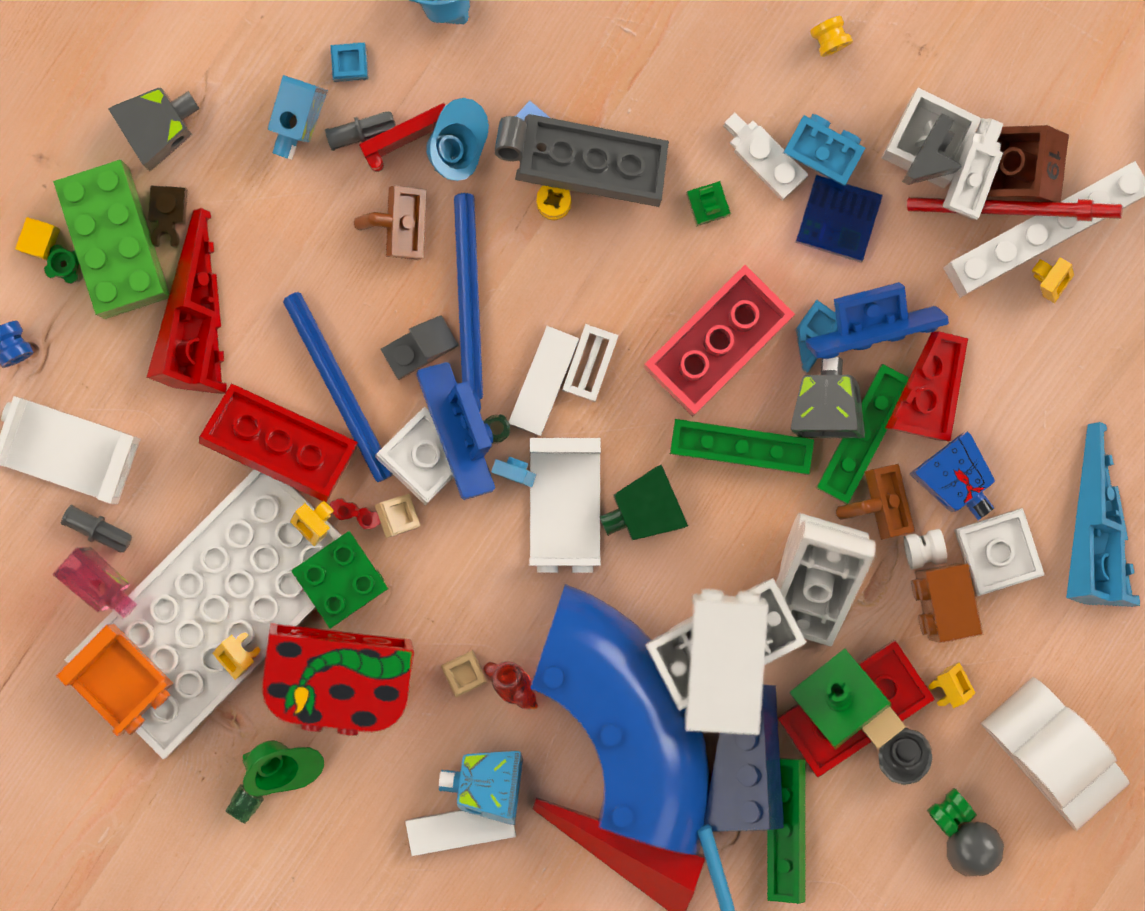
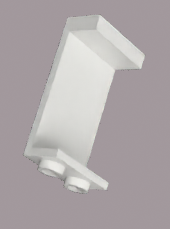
M13 396L12 402H8L5 405L1 417L4 425L0 433V466H5L82 492L110 504H118L141 438Z
M530 438V472L537 474L532 488L530 487V566H537V573H558V566H572V573H593V566H600L601 438Z
M703 589L701 594H693L692 598L694 612L687 707H685L684 718L685 728L688 731L759 735L768 603L765 598H760V594L757 592L741 591L738 592V596H723V591Z

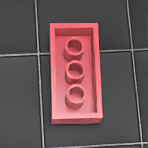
M744 265L644 364L643 368L693 417L793 318L795 313Z

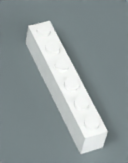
M1136 161L1061 202L1077 203L1078 199L1094 200L1095 204H1122L1124 209L1145 197V177ZM1033 216L951 261L943 268L961 298L1105 218H1093L1092 221H1077L1076 217Z

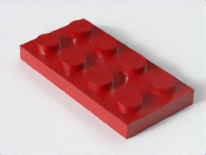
M231 383L200 434L198 444L327 503L352 458L358 442Z
M896 640L891 641L858 663L890 701V707L901 721H904L935 700ZM798 704L778 717L779 722L817 778L871 743V740L861 729L837 749H834Z

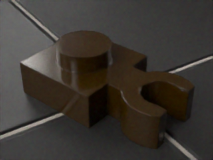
M151 185L148 220L158 223V227L151 234V242L155 247L160 246V237L166 233L171 236L170 245L173 248L179 246L180 236L175 230V224H185L188 194L186 188Z

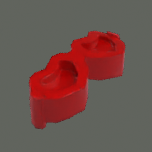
M338 498L330 503V507L334 510V516L339 520L356 517L357 522L363 529H372L381 524L377 511L373 512L367 507L359 509L354 502H346L343 498Z

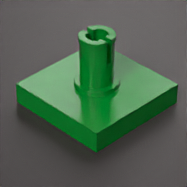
M845 648L790 691L793 699L834 749H837L891 706L890 701Z

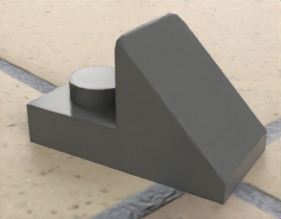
M944 114L940 115L905 175L903 183L911 185L957 172L962 167L961 164L937 152L938 149L945 152L955 134L950 131V128L955 120Z
M442 315L411 327L409 333L381 348V351L397 379L400 380L459 345Z

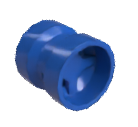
M17 320L0 325V365L3 368L20 363L34 353L30 343L24 341L21 337L23 329Z

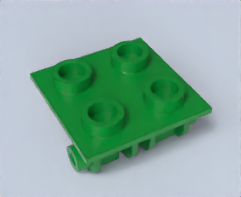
M350 531L291 570L330 629L389 589L381 573L372 565Z

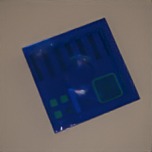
M816 175L795 243L861 263L865 256L883 195L849 184L843 186L832 179Z

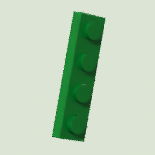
M884 364L880 365L861 401L865 438L841 439L816 486L818 490L845 504L849 503L865 473L864 471H866L887 431L885 427L909 377Z
M675 419L670 454L809 475L814 439Z
M780 758L784 828L767 830V901L801 904L806 902L805 759Z

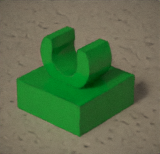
M720 181L689 190L686 193L697 226L728 217L731 214Z

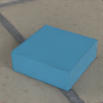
M365 42L330 45L334 82L369 79Z

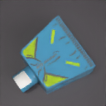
M283 75L268 125V130L278 133L272 151L273 154L292 160L298 141L309 143L328 90ZM295 115L297 123L294 128H291L290 119Z
M520 751L463 755L461 772L441 770L439 791L458 793L457 806L461 811L509 825H515L523 765L522 754Z

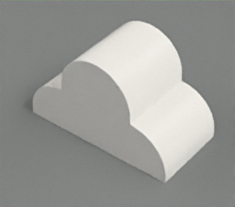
M798 513L788 536L776 585L804 639L832 647L874 559L875 541L869 539L867 532Z
M774 579L767 580L746 590L759 593L760 598H765L768 603L764 665L806 644ZM693 616L645 644L678 710L687 707Z
M1034 677L980 723L1076 831L1130 784L1126 775L1115 763L1117 761L1116 757L1098 734L1078 714L1066 707L1042 682Z

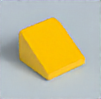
M26 217L15 250L47 261L50 249L55 245L60 229L49 223Z

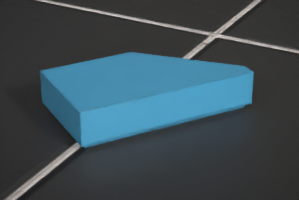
M818 300L815 301L796 328L802 370L806 373L809 372L818 359L806 347V339L838 331L836 313Z

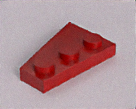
M941 331L931 332L885 427L886 429L951 442L968 338Z

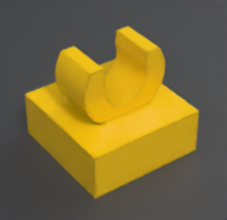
M1061 257L1053 267L1039 259L1032 269V272L1035 273L1033 277L1041 282L1040 288L1043 297L1053 303L1057 301L1074 276L1072 264Z
M325 501L314 510L304 503L295 511L290 523L315 547L325 538L330 527L325 522L331 517L334 510Z
M246 632L241 633L236 639L233 635H230L212 653L234 680L238 679L255 662V657L261 650L259 647H256L251 652L244 650L241 643L249 636Z
M960 662L947 667L928 685L930 690L942 687L946 694L937 702L938 706H946L951 703L952 707L956 708L965 704L976 693Z

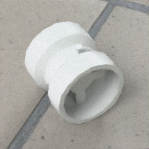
M940 529L930 530L923 536H918L917 534L904 536L906 557L911 570L923 568L925 563L930 562L935 565L947 563L946 545Z

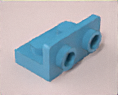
M812 113L810 118L803 115L783 154L845 186L866 149L859 145L862 139L846 130H843L840 135L829 129L831 124L829 121Z

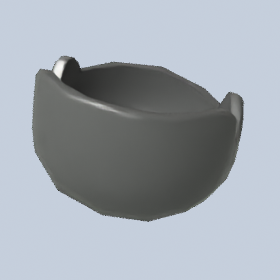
M904 728L879 748V767L891 782L902 785L919 782L931 767L933 758L930 742L917 730Z
M970 822L964 824L958 829V832L947 840V859L953 869L964 876H985L993 872L1002 862L1004 843L998 831L987 823Z

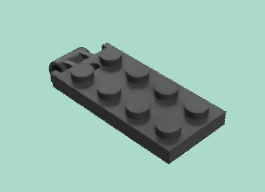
M528 114L524 120L515 116H507L500 119L495 155L505 161H520V167L515 176V180L659 207L663 195L669 141Z

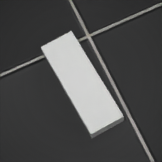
M546 327L508 424L538 436L542 435L578 345L579 338L552 327Z
M461 810L405 821L411 856L516 837L514 825Z

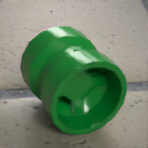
M955 788L946 794L942 804L934 803L927 809L933 820L949 838L958 832L959 824L970 822L977 816L969 803Z

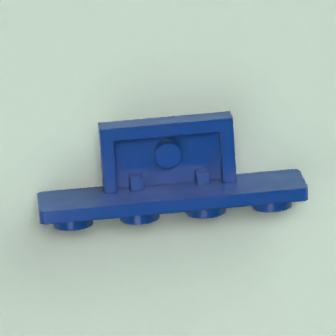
M898 282L834 299L838 331L806 339V347L816 358L830 359L844 351L868 349L875 343L900 341L906 335L917 332H934L938 327L948 325L949 319L937 306L908 313L905 286Z
M448 362L419 369L416 376L461 498L467 500L493 492L495 485L484 458L492 447L493 435L490 426L487 423L484 424L479 412L481 410V403L478 394L471 390L468 381L457 384Z

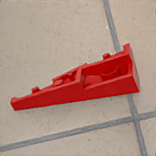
M200 208L192 212L146 378L176 389L224 394L227 391V383L222 382L220 363L224 361V351H219L217 329L221 327L217 274H212L210 256L214 252V242H209L207 220L211 218V212Z
M536 797L532 808L535 812L667 911L687 910L705 861L704 854L691 855L675 852L599 828V818Z

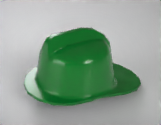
M275 740L265 741L257 745L251 752L243 755V764L246 768L243 779L244 790L249 795L259 797L306 787L314 782L322 773L324 758L318 750L310 747L289 749L282 742Z

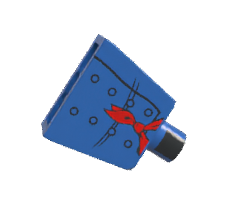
M968 431L960 434L910 472L911 476L950 512H956L966 505L975 518L979 520L994 509V506L984 495L983 491L991 486L995 479L972 435Z

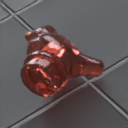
M511 661L502 662L499 665L493 662L485 664L484 672L492 679L494 690L505 702L516 704L524 710L538 708L536 694L530 689L531 679L520 665Z

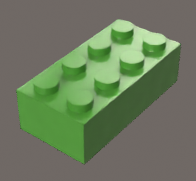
M117 160L53 181L95 314L103 319H108L168 299L170 293L155 246L151 242V234L130 168L122 160Z

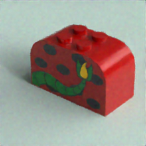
M270 623L262 684L264 701L277 718L288 723L300 724L301 729L305 731L321 732L323 727L336 728L338 734L357 736L359 731L377 732L387 729L399 720L407 705L414 654L412 641L405 638Z

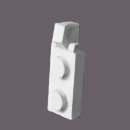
M734 113L724 122L723 126L735 137L730 142L735 148L734 152L782 201L808 177L807 172L793 158L783 154L784 149L754 121L747 125Z
M982 118L976 133L972 132L959 160V164L962 167L955 172L942 207L970 219L978 220L1003 152H1000L1001 143L997 142L1003 123L991 118Z

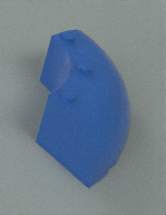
M565 584L530 689L548 696L566 708L583 726L595 746L604 776V793L599 814V828L667 850L698 855L701 849V842L697 831L704 826L710 790V770L703 731L686 730L684 722L685 708L678 710L645 646L652 639L633 621L614 607L587 592Z

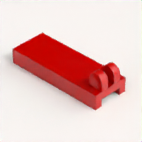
M442 103L359 144L370 168L374 172L381 171L384 167L381 159L382 156L433 132L445 104Z

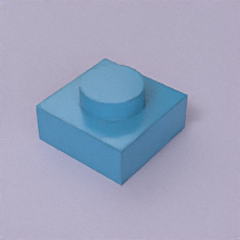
M508 457L507 463L495 459L491 473L531 488L537 475L527 470L528 463L512 457Z

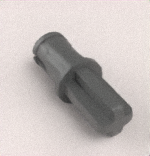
M387 111L361 120L355 117L354 122L325 129L330 148L334 151L357 142L363 143L367 139L395 127L396 124L392 113Z
M72 504L67 508L61 520L63 526L70 527L88 536V541L93 542L96 540L120 553L126 551L132 539L131 534L105 522V517L99 516L97 518L76 508Z

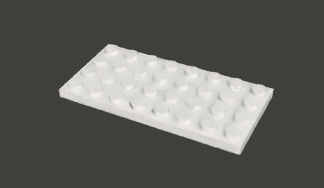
M253 470L116 607L126 617L124 620L112 611L64 659L69 663L106 625L115 624L174 683L167 690L171 694L170 697L156 710L151 706L142 715L145 722L136 730L141 738L163 760L266 659L270 623L298 626L316 608L291 570L342 536L326 521L325 523L330 529L325 538L314 547L290 523V520L295 511L304 503L312 510L315 508L295 488L256 470ZM246 632L249 636L241 643L244 650L251 652L256 647H259L261 650L255 657V662L238 679L234 680L212 653L230 635H233L236 639L241 633Z

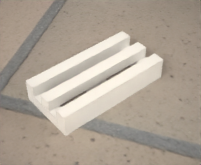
M585 324L562 391L595 402L619 335ZM593 334L596 335L577 388L572 386L589 335ZM604 338L609 340L592 391L589 392L585 388Z

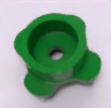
M61 245L52 246L47 259V265L44 268L46 276L49 278H62L69 284L76 282L78 279L79 261L75 250L68 251ZM62 261L67 262L66 267L61 266Z

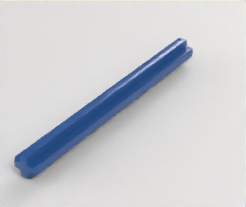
M460 193L454 196L462 382L468 381L471 390L478 394L479 399H482L483 377L475 199L473 194Z
M296 292L284 298L283 304L354 440L358 442L357 446L375 481L381 482L388 479L393 474L375 458L382 448L302 294Z

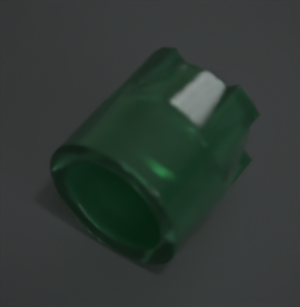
M492 415L486 418L484 424L487 423L490 426L493 422H500L503 425V432L501 434L495 435L492 433L493 444H499L508 438L510 424L504 415Z
M240 784L225 811L246 824L250 817L256 813L264 798L262 796L249 795L244 790L243 784Z

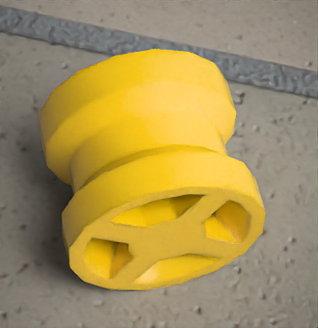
M835 16L823 21L810 30L812 38L817 39L820 44L818 51L821 57L832 55L853 42L851 35L846 34L843 29L844 20L842 16Z
M543 185L536 197L540 214L544 218L553 221L564 218L571 208L570 191Z

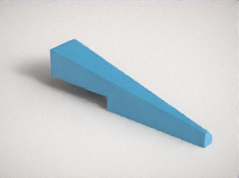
M1101 422L1087 425L1066 598L1085 605L1140 606L1139 595H1132L1129 575L1135 573L1133 564L1126 563L1125 540H1128L1119 489L1118 486L1111 485L1108 467L1114 464L1112 455H1106L1104 449V432L1107 431V426Z

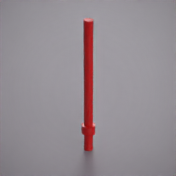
M909 197L907 200V211L956 213L942 207L945 201L942 198ZM1078 199L1077 203L986 200L981 214L1076 217L1077 221H1092L1093 218L1122 219L1123 205L1095 204L1094 200Z

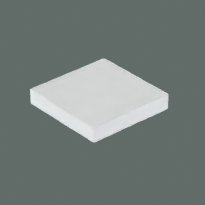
M426 407L421 409L375 456L425 506L454 478L431 414Z
M1023 508L954 529L964 562L969 565L975 596H981L1045 575Z

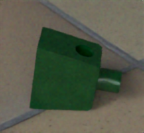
M662 464L615 493L613 498L618 509L599 516L607 536L627 528L632 541L688 526Z

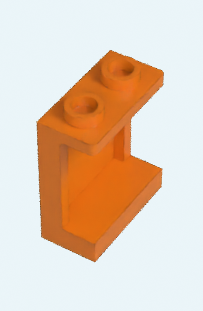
M115 624L106 625L56 675L65 686L71 685L114 728L112 732L116 736H120L125 732L129 735L133 734L145 722L142 715L151 706L156 710L170 697L171 694L167 690L174 684Z

